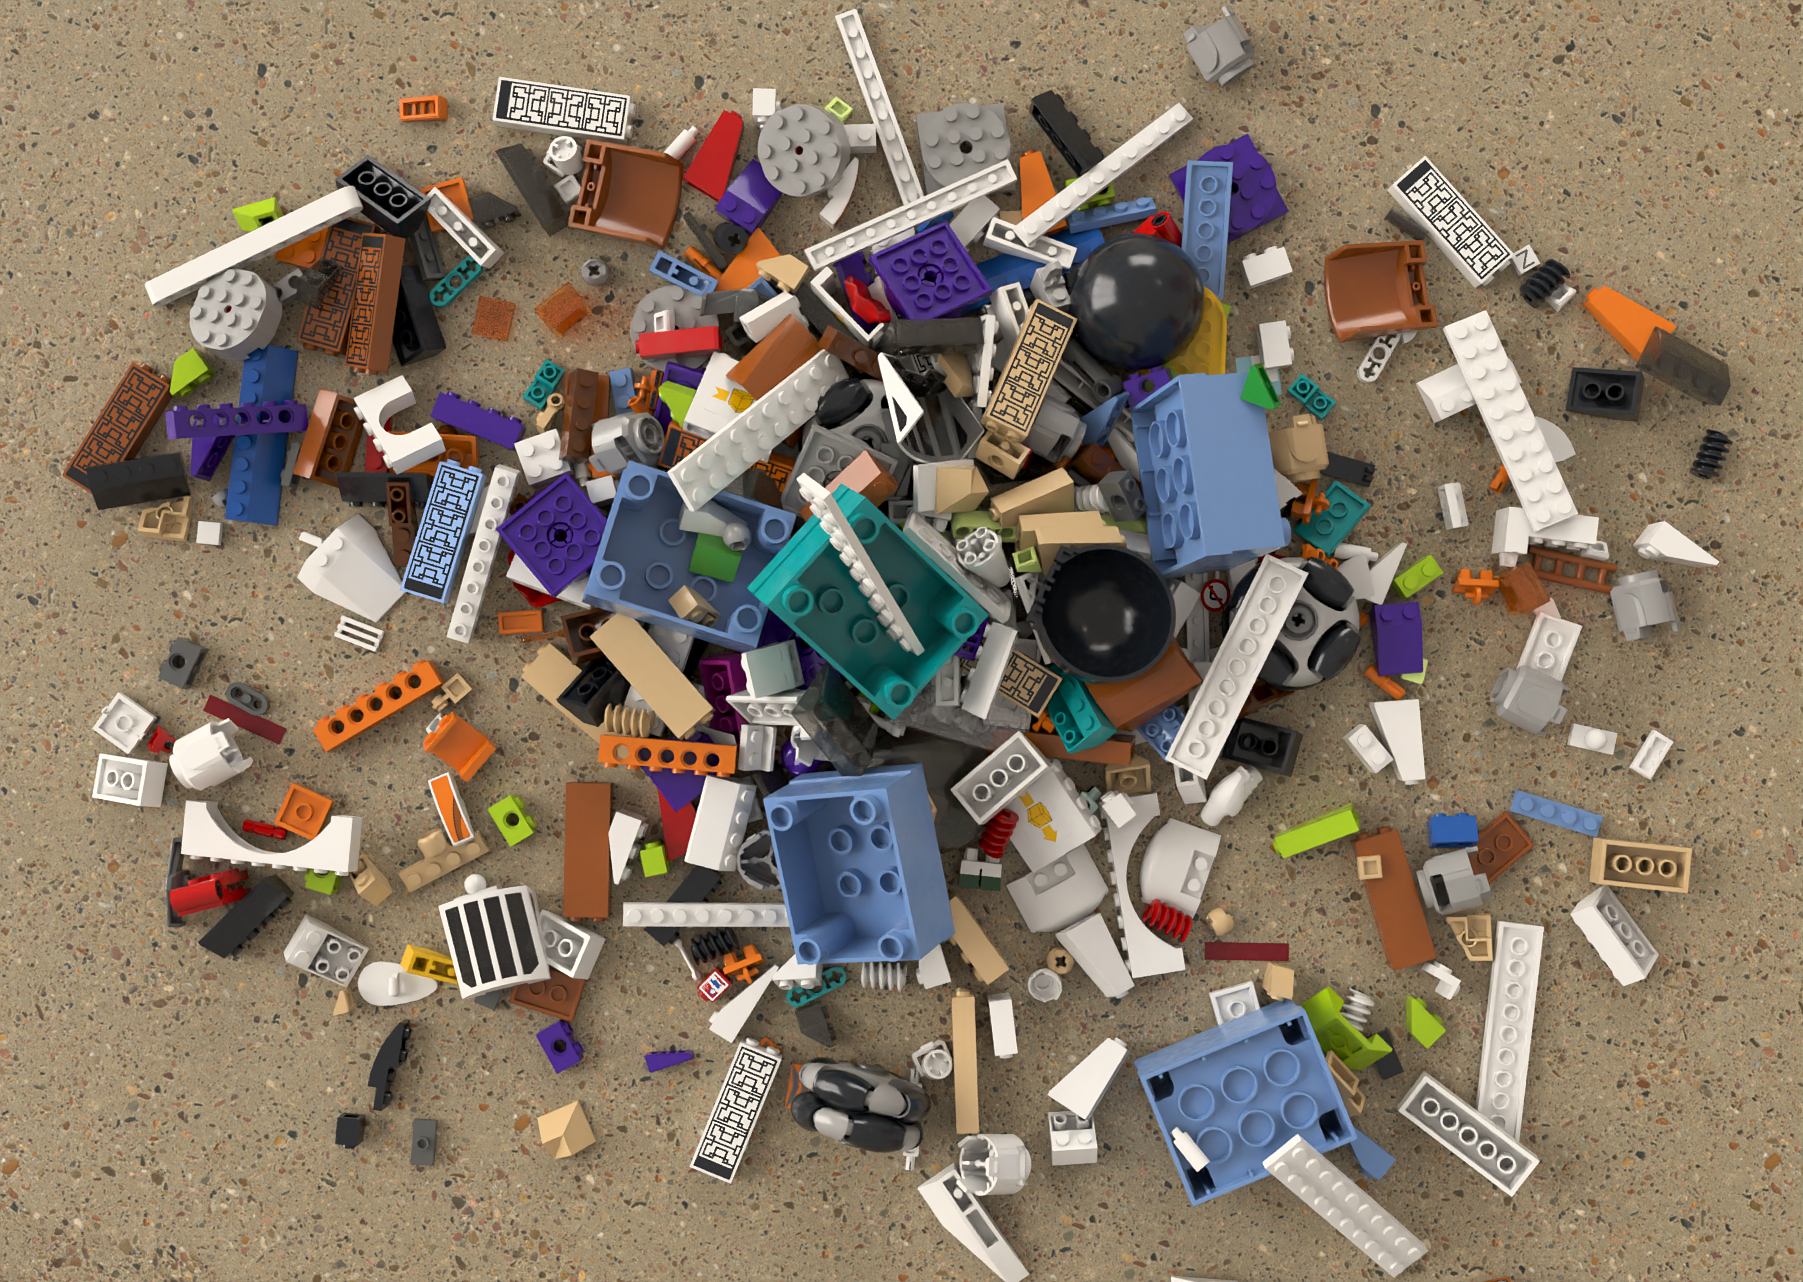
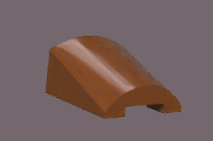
M587 139L582 159L586 166L577 205L572 204L568 227L664 250L674 227L680 204L683 163L667 153Z
M1424 240L1345 244L1325 257L1324 287L1330 322L1339 343L1438 327L1435 305L1429 304L1423 264L1427 262Z
M789 314L726 374V377L742 386L758 401L823 348L818 346L819 342L793 315ZM805 423L785 438L782 443L794 449L802 437Z
M1173 636L1163 657L1151 669L1139 677L1113 685H1100L1085 682V684L1113 726L1117 729L1132 732L1201 685L1203 679L1194 664L1189 662Z

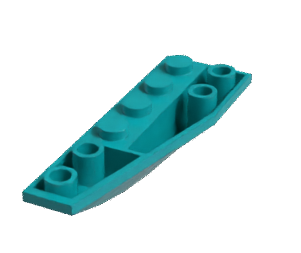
M1034 633L1030 635L1031 639H1036ZM1041 654L1040 663L1064 677L1049 700L1047 707L1050 719L1068 753L1073 754L1101 745L1117 732L1116 728L1099 707L1085 682L1068 675L1056 666L1054 662L1045 665Z

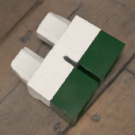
M966 847L964 859L961 858L958 887L978 889L981 869L980 889L1000 891L1002 864L999 862L1000 858H992L986 854V861L977 860L978 848Z

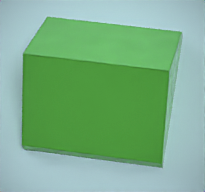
M698 533L688 571L733 583L742 551H732L727 548L721 536Z

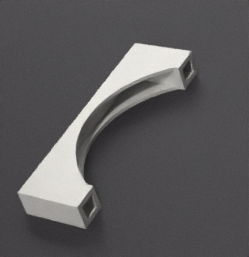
M1151 792L1129 796L1134 803L1131 807L1137 815L1120 828H1117L1099 806L1101 819H1105L1106 827L1103 828V836L1105 841H1109L1110 849L1106 850L1108 863H1112L1113 871L1110 872L1111 884L1116 885L1117 893L1113 894L1115 907H1119L1120 915L1117 916V923L1119 929H1123L1124 937L1120 938L1122 951L1127 953V959L1124 960V964L1130 976L1138 978L1185 970L1182 947L1180 945L1173 946L1163 941L1142 923L1131 904L1127 890V864L1132 847L1144 827L1155 816L1160 815L1157 793Z
M186 800L181 854L190 855V859L201 860L204 857H210V861L224 862V859H231L232 864H245V861H250L252 866H265V863L272 864V868L277 869L293 866L295 871H307V868H313L314 873H328V870L335 871V875L348 876L349 872L358 870L362 817L349 815L331 816V822L306 845L290 852L275 853L257 848L239 837L224 820L217 807L218 802Z

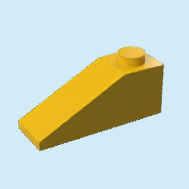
M407 944L400 964L406 973L459 985L452 957L427 948ZM461 961L464 983L470 986L474 975L472 964Z

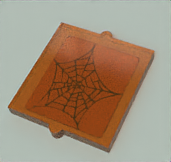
M479 296L471 333L487 337L488 340L493 338L508 341L516 304L502 301L498 297L493 299Z

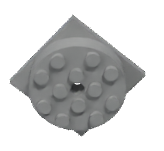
M960 103L949 106L942 111L916 114L926 195L1007 159L1012 167L1010 138L1006 126L1004 103L983 106L972 103ZM964 143L965 146L970 147L972 150L968 154H964L960 151V148L964 146ZM1014 183L988 195L1015 192Z
M813 423L777 507L803 518L799 510L808 501L799 492L801 486L796 480L803 473L824 488L832 481V478L836 477L865 449L891 475L896 468L898 460L872 449L867 443L857 437L835 433Z

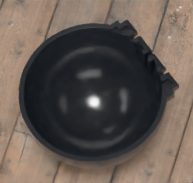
M1145 233L1117 236L1096 247L1087 255L1081 265L1072 266V271L1064 272L1066 289H1070V292H1068L1071 301L1070 315L1077 318L1073 328V333H1076L1077 336H1074V338L1091 355L1112 367L1139 371L1164 365L1179 356L1190 345L1199 330L1205 308V293L1200 273L1191 258L1180 247L1167 239Z
M1108 544L1091 545L1080 549L1073 545L1070 548L1060 546L1054 558V562L1057 564L1051 565L1034 600L1036 604L1032 605L1026 617V620L1033 624L1032 629L1037 631L1039 640L1049 658L1068 675L1092 684H1119L1137 678L1147 672L1163 657L1175 631V602L1164 576L1145 557L1124 547Z

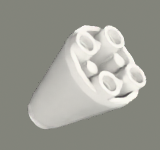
M980 527L976 532L957 543L958 560L966 569L997 587H1003L1009 582L1010 572L999 537L993 531L988 530L986 527Z

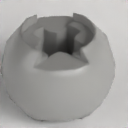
M592 258L583 264L581 275L587 284L599 286L607 281L609 268L603 260ZM598 269L600 274L598 276L595 274L592 276L591 270Z
M735 522L726 526L722 538L727 548L732 551H742L749 546L752 535L746 525Z

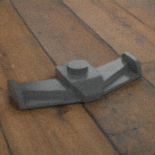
M749 288L703 293L700 316L734 313L733 321L741 322L739 319L741 316L772 298Z
M890 408L880 409L889 443H881V453L898 460L892 474L898 481L897 490L885 501L905 500L915 460L906 455L897 443ZM898 408L903 426L905 427L907 421L904 411ZM909 432L907 434V439L910 449L913 452H916V447L913 445L912 438Z
M183 836L171 839L165 882L167 927L186 926V922L182 921V916L178 917V913L173 910L170 903V891L187 886V881L192 880L189 870L182 869L184 854H181Z

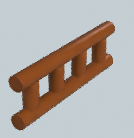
M1529 545L1527 553L1534 555L1532 568L1524 567L1523 575L1610 594L1612 586L1605 584L1608 572L1615 573L1617 564ZM1543 557L1556 560L1553 573L1541 570ZM1565 562L1577 564L1575 578L1562 575ZM1586 567L1599 569L1596 582L1584 580Z

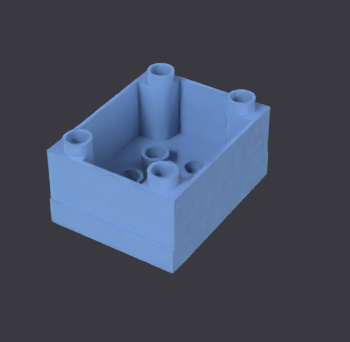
M1249 372L1206 375V373L1178 375L1130 409L1142 496L1148 507L1145 510L1152 564L1160 571L1164 578L1230 570L1287 546L1290 543L1291 527L1286 518H1281L1265 407L1240 399Z
M629 460L618 485L582 603L742 653L751 651L757 647L768 607L753 595L747 587L789 542L796 514L721 490L710 500L747 522V527L752 535L751 542L746 549L742 550L741 560L733 583L689 572L698 533L679 530V513L683 503L680 493L667 472ZM686 585L697 591L722 617L716 621L712 628L680 619L668 600Z
M922 763L804 773L790 780L788 785L763 798L798 965L921 960L937 945L945 942L955 934Z
M1285 998L1284 1002H1274L1133 1060L1137 1074L1192 1206L1271 1175L1265 1169L1262 1162L1297 1134L1321 1154L1358 1139L1307 1013L1303 1007L1297 1006L1290 999ZM1176 1127L1182 1133L1187 1132L1210 1161L1198 1172L1173 1143L1176 1139L1170 1132Z

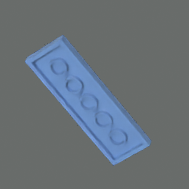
M1188 160L1181 249L1196 265L1203 286L1211 290L1218 299H1223L1233 162Z

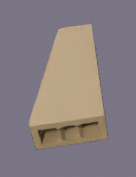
M1063 467L990 498V516L1002 528L1016 526L1019 515L1074 512V482Z
M1099 511L1019 515L1014 550L1018 552L1034 546L1038 554L1034 528L1106 527L1105 520L1101 519Z
M1117 526L1034 528L1038 556L1044 576L1047 575L1052 564H1057L1054 562V558L1060 546L1070 548L1073 545L1080 549L1091 545L1108 544L1127 548L1125 536L1120 535Z

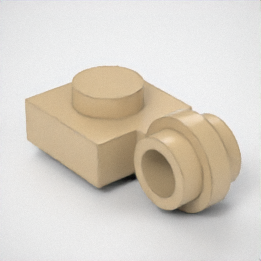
M553 393L548 397V407L544 412L541 411L535 421L537 423V432L542 434L549 431L556 420L557 413L564 408L565 400L561 394ZM555 400L559 401L558 404H553L552 402Z
M456 673L441 686L446 694L444 696L442 694L436 696L431 701L433 704L432 708L441 712L450 704L447 701L449 698L457 704L473 688L459 673Z

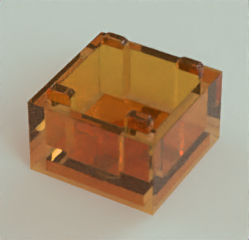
M569 281L534 308V311L557 338L566 336L564 333L585 316L590 317L589 313L592 311Z
M1529 561L1517 563L1515 567H1509L1494 575V580H1499L1498 588L1507 603L1505 607L1513 615L1527 614L1551 601Z

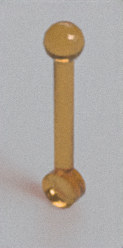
M560 629L558 632L521 638V641L525 643L556 636L565 637L564 630Z

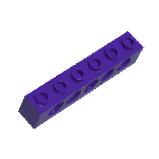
M298 400L284 401V405L278 406L276 401L262 402L263 406L255 407V402L240 403L241 407L233 408V403L218 404L219 409H211L210 404L196 405V410H188V406H173V411H165L168 439L307 431L306 404H298ZM280 411L284 414L283 422L279 420ZM259 412L263 416V421L261 424L257 420V414ZM237 413L241 417L239 425L235 422V415ZM214 415H217L219 418L217 426L212 421ZM191 416H194L197 420L195 427H192L190 424Z

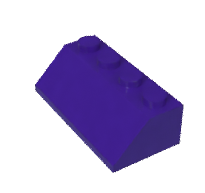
M863 251L834 263L853 320L869 335L881 322L868 324L852 310L844 284L848 276H853V278L861 281L867 287L874 283L871 273H866L863 265L867 264Z

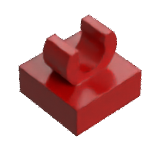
M157 725L147 746L151 752L159 754L160 750L164 753H170V748L165 747L164 744L167 741L175 743L176 739L174 736L169 735L165 728Z

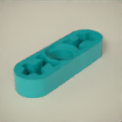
M472 256L466 257L430 291L429 299L431 303L438 308L447 307L482 274L483 266L477 262L475 265L477 270L474 272L472 270L468 271V264L470 262L475 264L477 261ZM461 270L469 277L468 279L460 273ZM455 276H459L462 279V284L458 288H453L450 284L451 279ZM446 285V286L448 287V289H450L453 293L450 294V293H449L445 288H443V287ZM437 293L444 294L443 298L445 300L443 302H441L440 300L436 302V300L438 299L436 296Z
M837 965L822 971V976L826 975V979L833 976V971L841 972L840 981L837 982L836 979L829 981L831 986L827 988L826 981L822 977L823 989L820 992H813L811 989H807L811 996L807 997V993L800 997L801 1001L799 1002L796 999H791L793 991L796 990L797 993L804 991V988L793 987L787 992V1002L793 1007H799L842 986L846 981V971L843 967Z

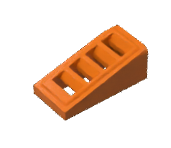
M440 95L399 99L401 122L448 120L447 99ZM409 104H412V115H409ZM418 104H420V114H418ZM427 104H429V114H427Z

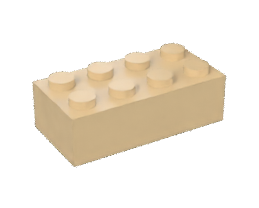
M1594 837L1589 881L1603 885L1688 893L1692 848Z
M953 892L948 898L955 934L949 940L954 946L956 944L959 945L961 948L959 950L960 955L967 964L972 963L974 966L972 968L973 973L980 982L985 981L988 985L1009 970L1008 964L957 893Z

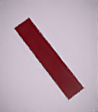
M212 695L209 696L203 711L220 719L226 720L229 718L236 726L277 744H280L286 728L260 716L251 715L243 709Z
M1205 942V960L1289 961V943Z

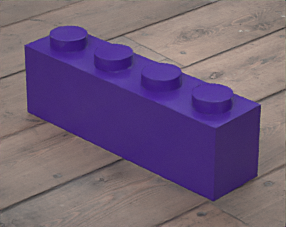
M450 391L447 394L439 393L430 417L517 452L514 443L522 440L526 427L521 424L522 420L513 416H509L508 419L500 416L502 412L490 407L488 411L480 408V403L468 399V402L459 400L461 396Z

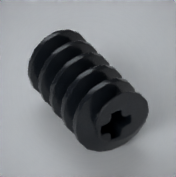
M721 223L714 230V243L725 252L738 254L748 244L747 233L735 224ZM729 236H733L732 241L728 240Z
M1549 259L1545 262V265L1539 268V271L1532 275V278L1526 280V284L1520 286V293L1531 307L1537 309L1539 308L1537 300L1544 303L1546 301L1544 295L1548 297L1552 295L1549 288L1556 291L1558 289L1556 282L1561 285L1564 284L1565 280L1562 276L1570 278V272L1560 262Z
M1708 429L1706 430L1707 435L1703 437L1705 444L1700 445L1699 449L1701 452L1696 454L1698 460L1693 461L1694 468L1690 469L1692 475L1703 479L1719 477V474L1714 470L1723 468L1718 461H1726V458L1721 453H1729L1730 450L1725 447V444H1733V441L1728 439L1723 433Z
M724 927L723 933L716 928L715 936L708 931V939L699 935L698 943L694 938H691L690 948L698 966L700 965V959L703 963L708 962V956L712 960L716 959V952L722 957L725 954V949L728 953L733 952V946L737 950L740 949L737 937L729 927Z

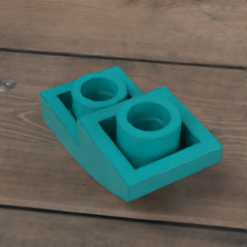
M546 359L535 374V380L522 396L523 400L542 411L547 404L548 397L554 393L566 371Z
M1302 373L1287 390L1291 396L1321 421L1336 405V401L1322 392L1317 384Z

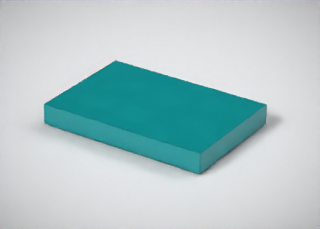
M1337 480L1324 493L1325 499L1330 502L1329 509L1322 511L1321 515H1316L1313 508L1309 525L1302 524L1301 520L1293 529L1296 535L1315 549L1320 548L1323 550L1328 558L1371 508L1368 502Z

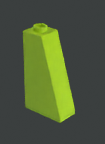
M1352 802L1277 833L1273 845L1277 854L1281 853L1282 857L1286 858L1357 832L1360 829L1361 821Z

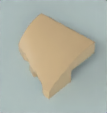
M939 353L936 360L947 374L944 383L955 398L972 396L974 394V387L967 358L956 353Z
M185 496L182 501L172 504L167 502L158 508L151 507L143 510L137 531L146 538L187 542L191 523L192 498Z
M1491 913L1446 916L1447 923L1450 924L1458 942L1462 945L1470 961H1493Z

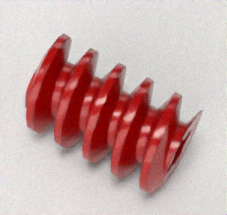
M1002 809L988 821L989 824L985 825V831L981 834L983 839L978 841V845L988 856L996 859L1003 857V852L1006 850L1013 830L1016 828L1019 816L1011 810Z
M1159 899L1153 900L1147 906L1141 919L1142 923L1150 919V927L1157 923V931H1160L1164 926L1165 935L1173 931V939L1181 935L1179 940L1181 943L1188 937L1192 925V917L1190 915L1184 916L1182 911L1177 912L1175 907L1169 908L1167 903L1161 904Z

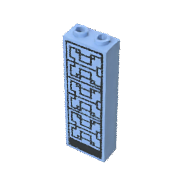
M447 459V463L439 462L400 588L402 591L446 604L449 602L487 478L486 475L481 474L482 469L469 466L467 470L460 467L461 463Z

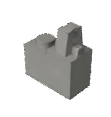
M1060 262L1047 263L1045 267L1036 269L1030 285L1035 299H1039L1069 314L1071 301L1064 285L1065 281L1062 276Z

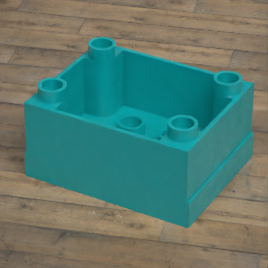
M841 483L832 493V496L925 651L917 656L912 651L906 652L900 646L898 640L894 642L885 632L887 627H884L877 619L878 612H875L869 606L868 601L870 599L858 588L860 583L850 575V566L848 567L840 559V550L838 551L829 540L832 538L831 535H828L819 524L822 522L821 519L817 518L814 514L752 581L747 589L894 721L913 702L917 694L961 645L977 631L979 625L989 614L865 496Z

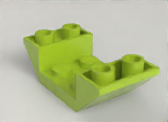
M1327 986L1300 1004L1307 1013L1323 1054L1326 1056L1327 1052L1332 1050L1350 1070L1361 1071L1392 1052V1048L1377 1033L1366 1039L1340 1013L1344 1001Z

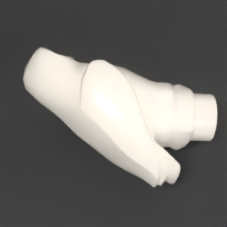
M1239 766L1236 771L1223 778L1210 792V797L1201 811L1203 822L1210 826H1216L1224 816L1230 815L1233 817L1237 815L1247 797L1252 793V790L1263 780L1260 772L1253 766L1247 770Z

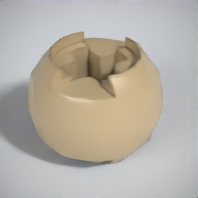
M1225 908L1212 909L1206 918L1208 926L1211 930H1215L1217 936L1229 934L1234 927V921L1230 914L1225 913Z
M1056 947L1047 955V967L1058 975L1067 974L1074 966V958L1065 947ZM1057 956L1060 958L1065 956V964H1059L1057 966V961L1055 960V958Z

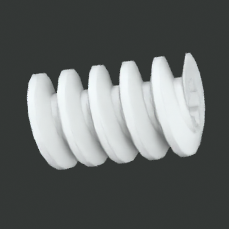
M1097 484L1074 487V512H1110Z
M879 961L876 967H874L873 962H869L867 966L863 962L861 974L863 988H866L868 982H870L872 989L879 983L881 990L888 984L889 991H892L894 986L897 985L898 992H901L906 983L907 964L901 970L900 963H896L894 969H892L891 962H888L885 968H883L882 961Z
M1350 988L1349 990L1354 996H1346L1350 1004H1343L1347 1012L1340 1013L1358 1031H1363L1364 1027L1360 1022L1366 1023L1368 1021L1363 1014L1370 1015L1371 1011L1367 1006H1374L1375 1003L1370 999L1371 997Z

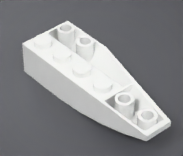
M952 1163L917 1187L942 1226L1005 1282H1019L1029 1275V1272L977 1195L965 1193L956 1183L962 1177L955 1163Z

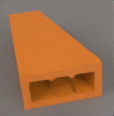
M1027 151L1019 159L1022 221L1056 196L1041 151ZM1065 219L1043 236L1048 237L1066 230L1067 224Z
M760 228L753 232L748 239L746 248L738 253L724 272L714 292L749 287L760 277L758 274L759 270L756 267L758 261L781 256Z
M1607 286L1599 289L1593 288L1585 296L1587 300L1582 304L1636 361L1646 358L1677 328L1675 324Z

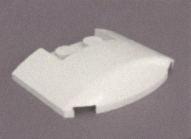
M1169 818L1167 820L1168 823L1153 835L1143 855L1139 874V885L1143 896L1141 901L1150 904L1153 900L1159 899L1161 904L1167 903L1169 908L1175 907L1177 912L1182 911L1184 916L1190 915L1193 919L1200 904V898L1214 857H1216L1221 835Z
M1084 843L1033 873L1031 871L1006 884L1028 928L1034 933L1036 931L1052 932L1061 930L1084 919L1099 906L1105 894L1107 895L1109 891Z

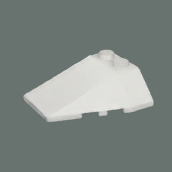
M357 514L336 528L308 557L297 577L313 593L374 622H378L406 593L400 590L402 579L395 566H393L387 550L383 547L377 531L360 514Z

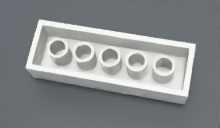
M1425 1071L1397 1105L1400 1113L1511 1197L1540 1162L1537 1155Z

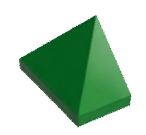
M1259 363L1251 366L1240 399L1270 410L1282 406L1263 364Z

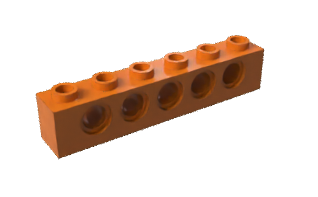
M423 659L415 663L413 670L407 673L406 671L398 673L393 677L395 680L387 684L384 682L374 688L375 692L369 696L365 693L356 698L355 701L357 703L349 707L347 704L337 709L335 716L331 718L326 716L317 721L318 726L314 727L313 731L325 752L335 750L445 684L434 662ZM416 675L421 679V684L418 688L412 684V679ZM396 687H399L402 691L399 699H396L393 695ZM377 698L381 699L383 703L380 710L374 707V702ZM357 710H361L364 715L360 722L355 718ZM338 721L344 724V730L341 733L336 729Z
M602 734L600 735L598 762H603L604 767L617 768L618 764H626V769L640 770V766H649V771L662 772L663 768H672V773H685L686 769L694 770L695 775H708L709 771L717 772L719 777H730L731 773H736L738 745ZM620 746L627 747L629 751L625 759L618 755ZM643 748H648L651 751V758L647 761L643 760L640 756ZM665 750L673 752L674 759L672 762H666L663 759V752ZM689 751L694 752L697 756L694 764H689L685 760V755ZM711 753L719 757L720 761L717 766H711L708 763V756Z

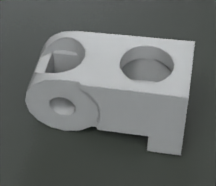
M297 268L273 285L277 291L278 301L284 306L306 292H310L313 279L307 270Z

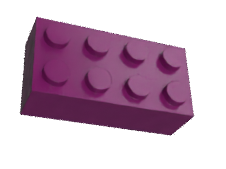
M718 653L699 660L705 697L715 709L712 713L714 717L710 720L711 729L734 735L736 744L740 748L741 725L750 723L726 701L728 695L747 690V677L741 665L742 655Z

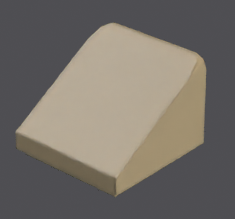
M350 987L340 991L333 1016L355 1009Z

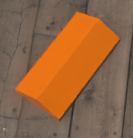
M387 431L388 433L393 434V435H405V434L411 433V432ZM439 434L446 451L402 473H427L435 477L439 462L447 463V459L461 463L460 467L467 470L469 466L479 468L480 452L477 436ZM393 467L389 468V473H396Z

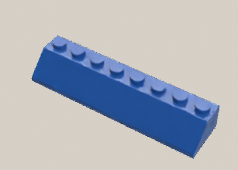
M1098 228L1072 234L1069 229L1048 236V238L1077 248L1070 269L1062 268L1063 278L1064 272L1072 271V266L1081 265L1089 253L1105 242ZM1004 253L978 263L976 266L994 292L1002 286L1017 282L1020 283L1022 291L1030 289L1036 269L1045 267L1046 264ZM989 296L968 306L957 319L980 311L985 304L991 305Z
M267 345L263 350L258 347L249 353L250 358L244 360L239 407H241L240 403L255 402V407L263 406L262 402L276 401L278 406L284 405V401L293 400L298 351ZM280 411L279 420L283 422L284 414ZM259 412L257 414V420L261 424L263 421V416ZM238 414L237 424L239 425L241 423V417ZM289 432L235 435L225 519L278 525L282 492L280 476L285 467Z

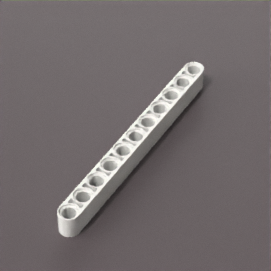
M354 186L341 188L146 282L145 288L154 307L166 305L200 289L213 277L226 270L246 267L363 210V206Z

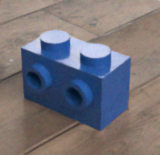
M1444 813L1434 814L1427 822L1430 849L1475 847L1479 842L1476 815L1469 816V813H1458L1455 816H1446Z

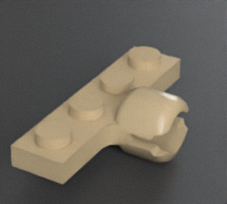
M435 828L424 833L418 839L417 845L425 858L399 872V876L411 893L487 853L489 847L478 830L475 831V839L456 847L447 841L440 829Z

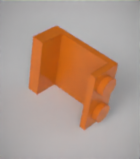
M452 711L449 716L445 715L439 721V727L434 733L430 732L426 736L423 746L426 753L432 752L459 772L461 779L468 782L496 750L494 742Z

